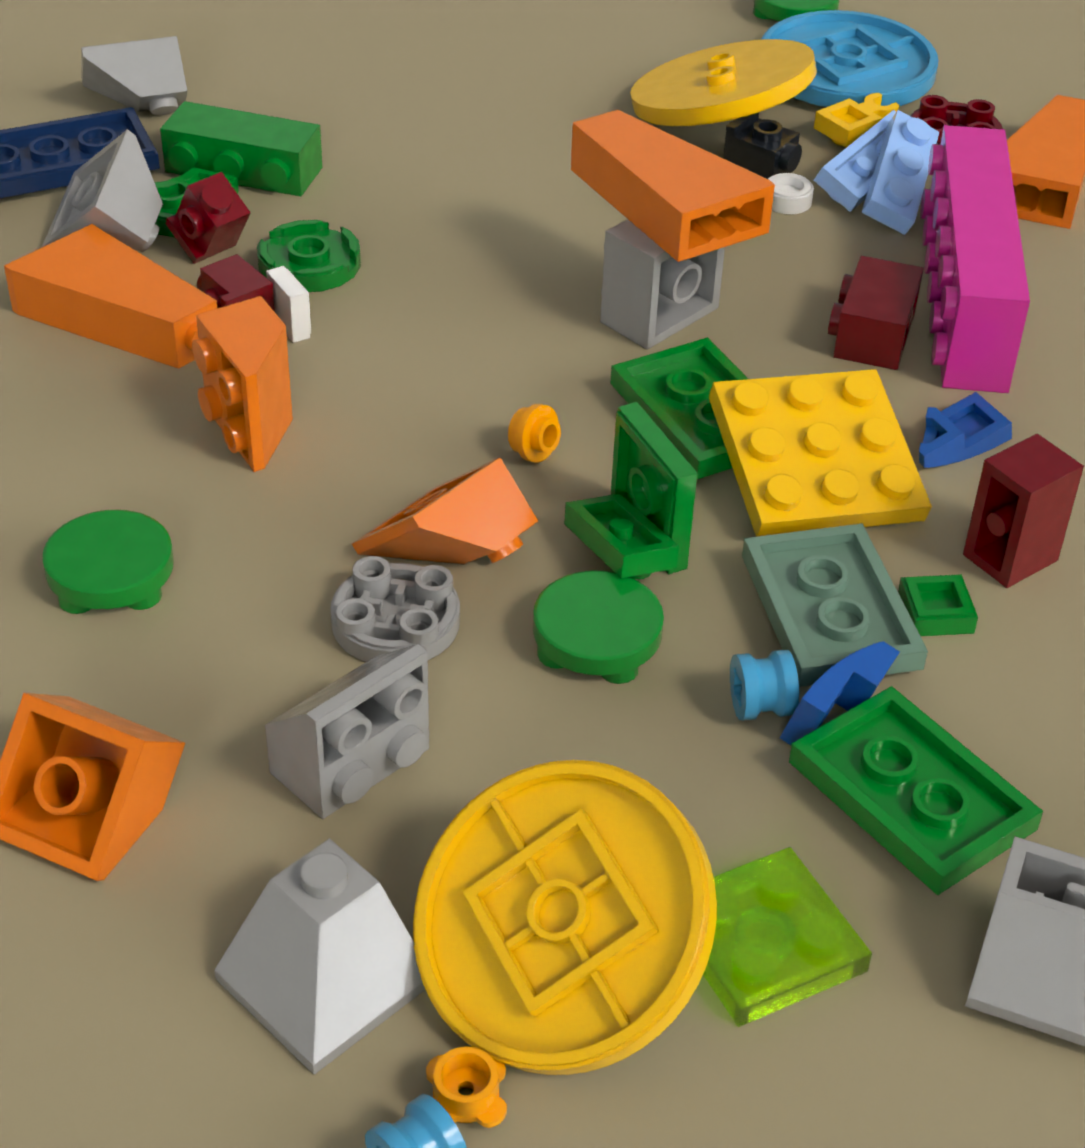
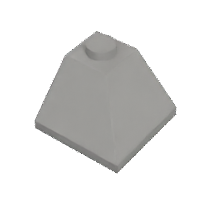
M177 36L81 47V79L84 87L128 107H132L137 111L150 110L153 115L173 113L178 109V106L186 101L188 91Z
M129 130L124 131L73 173L42 247L90 224L95 225L135 251L144 252L152 245L159 232V226L155 223L163 203L136 135Z
M330 838L269 880L214 970L216 980L313 1075L426 990L416 963L415 943L381 883Z

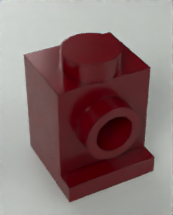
M219 172L188 185L177 213L168 217L165 224L193 264H196L236 246L251 212L225 175Z
M238 254L200 268L201 274L197 280V289L217 300V309L261 296L275 312L273 283Z

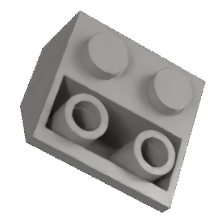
M419 644L374 657L267 723L265 729L270 773L320 818L324 819L345 804L354 803L361 799L372 786L393 772L415 763L429 749L428 651Z
M1016 836L1014 837L965 1007L1085 1046V858Z

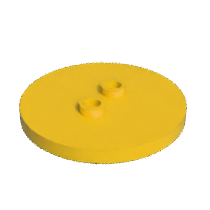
M781 39L742 41L699 50L666 62L638 79L630 91L635 114L644 121L663 126L705 125L752 115L779 105L806 89L817 73L813 50L806 44Z
M563 760L522 769L502 778L472 799L444 830L431 852L418 886L413 917L414 950L422 983L439 1015L461 1039L470 1046L487 1052L493 1059L505 1065L526 1072L545 1075H571L607 1067L626 1059L658 1037L677 1018L699 985L709 960L716 929L717 899L715 881L707 853L693 826L684 814L648 781L627 770L596 761Z

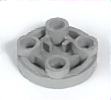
M379 556L364 557L355 562L352 568L353 575L338 587L331 601V623L336 641L346 652L364 662L419 644L428 651V660L447 649L459 631L460 602L458 594L453 587V576L448 569L439 565L421 567L406 563H389L386 559Z

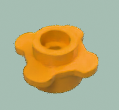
M475 1047L454 1048L429 1061L426 1067V1078L433 1084V1098L443 1106L455 1123L478 1122L485 1128H491L499 1125L505 1119L507 1104L499 1097V1083L506 1075L504 1063L493 1059L487 1052ZM471 1088L474 1091L470 1095H462L458 1090Z

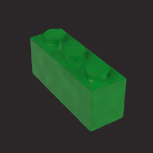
M184 101L160 128L165 172L183 175L192 167L234 175L238 177V185L302 197L323 168L320 124Z

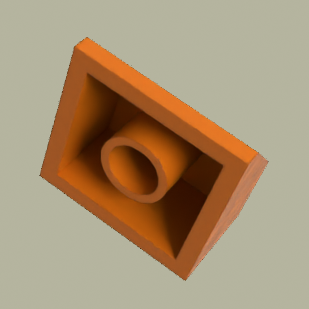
M23 693L0 759V840L93 880H105L163 810L185 742L69 696Z

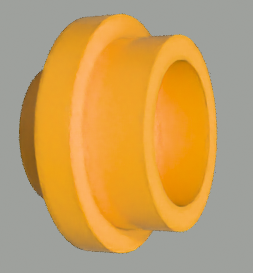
M533 404L530 407L520 408L513 415L508 428L510 447L519 453L524 460L534 463L542 462L548 458L558 446L561 437V428L556 412L552 407L544 404Z

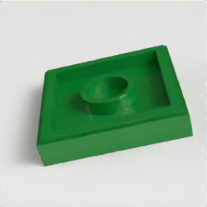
M633 402L619 406L616 412L610 495L620 493L679 545L677 568L665 570L669 575L685 570L688 567L698 473L639 403Z

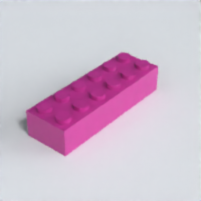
M944 125L940 145L932 144L928 164V174L933 175L931 189L924 188L920 209V218L925 219L922 244L927 246L924 267L925 274H929L927 303H932L929 318V333L934 334L931 362L932 365L940 366L942 388L1009 393L1029 309L1030 297L1006 132L1003 129Z

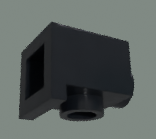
M759 112L734 119L726 125L723 159L766 179L779 173H791L798 166L802 155V146L799 145L800 133L782 127L777 121L760 119Z

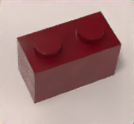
M861 255L854 275H844L838 303L834 302L831 311L828 334L837 336L833 358L898 370L915 316L924 267Z
M1038 433L985 459L963 555L1005 588H1009L1057 562L1084 465Z

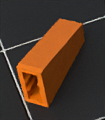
M1056 95L1007 139L1018 219L1070 229L1085 180V100Z
M620 110L573 122L571 171L677 262L769 233L775 184L770 180Z
M93 224L4 265L12 311L16 314L178 369L195 360L192 343L194 340L199 339L196 315L217 309V300Z

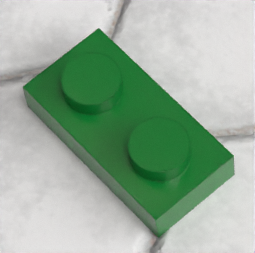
M620 493L565 503L564 525L621 579L627 577L644 579L654 572L677 568L679 545Z

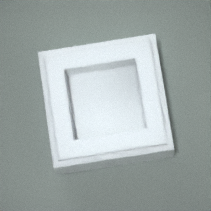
M284 266L267 270V279L273 283L275 313L286 325L287 337L293 343L310 338L309 292Z

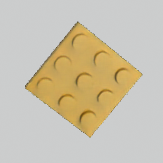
M877 369L713 382L709 400L756 537L863 523L864 527L926 520L932 505Z

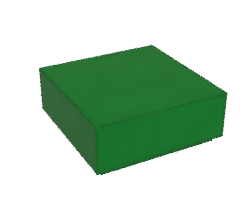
M962 574L900 578L898 593L920 636L975 633L978 615Z

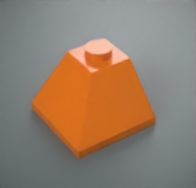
M499 457L435 487L352 543V546L358 555L466 564L487 555L491 563H495L515 552L523 545L519 535L537 523L538 519Z

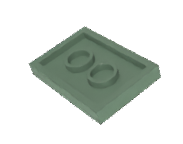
M863 523L744 538L743 561L782 650H789L793 655L798 673L799 687L813 685L828 669L843 658L862 648L882 641L900 651L886 675L924 670L928 650Z

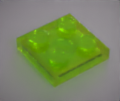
M791 847L714 877L717 899L716 929L712 950L703 976L738 1027L868 972L872 952Z

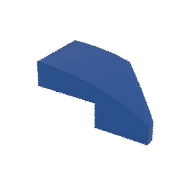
M977 392L942 411L935 407H928L923 443H920L919 463L924 468L949 465L980 455L1012 439V422Z
M882 641L862 648L840 660L828 669L802 697L783 730L780 739L792 745L793 742L818 729L835 704L849 711L871 698L900 651Z

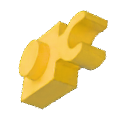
M880 93L867 95L864 102L860 104L849 98L816 111L814 129L831 138L835 144L847 148L891 111L895 110L897 112L900 104L895 102L887 106H881L882 94Z

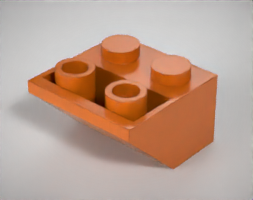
M261 296L196 315L199 339L194 340L192 343L196 364L203 374L204 387L198 389V400L201 410L209 422L216 421L222 429L223 437L229 450L232 453L239 452L253 472L265 469L293 420L286 325Z

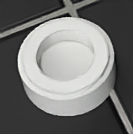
M779 173L768 178V180L775 184L772 211L782 214H799L811 207L814 186L807 178L794 173Z

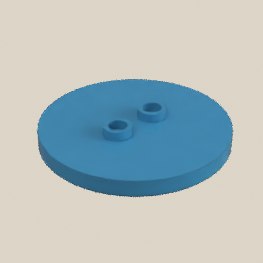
M843 10L798 14L776 23L761 38V40L781 39L806 44L813 50L817 68L816 76L810 85L794 96V98L818 106L828 107L849 98L860 104L864 102L867 95L872 93L882 94L881 106H887L895 102L902 106L924 96L932 88L936 80L939 60L933 45L911 27L874 14Z

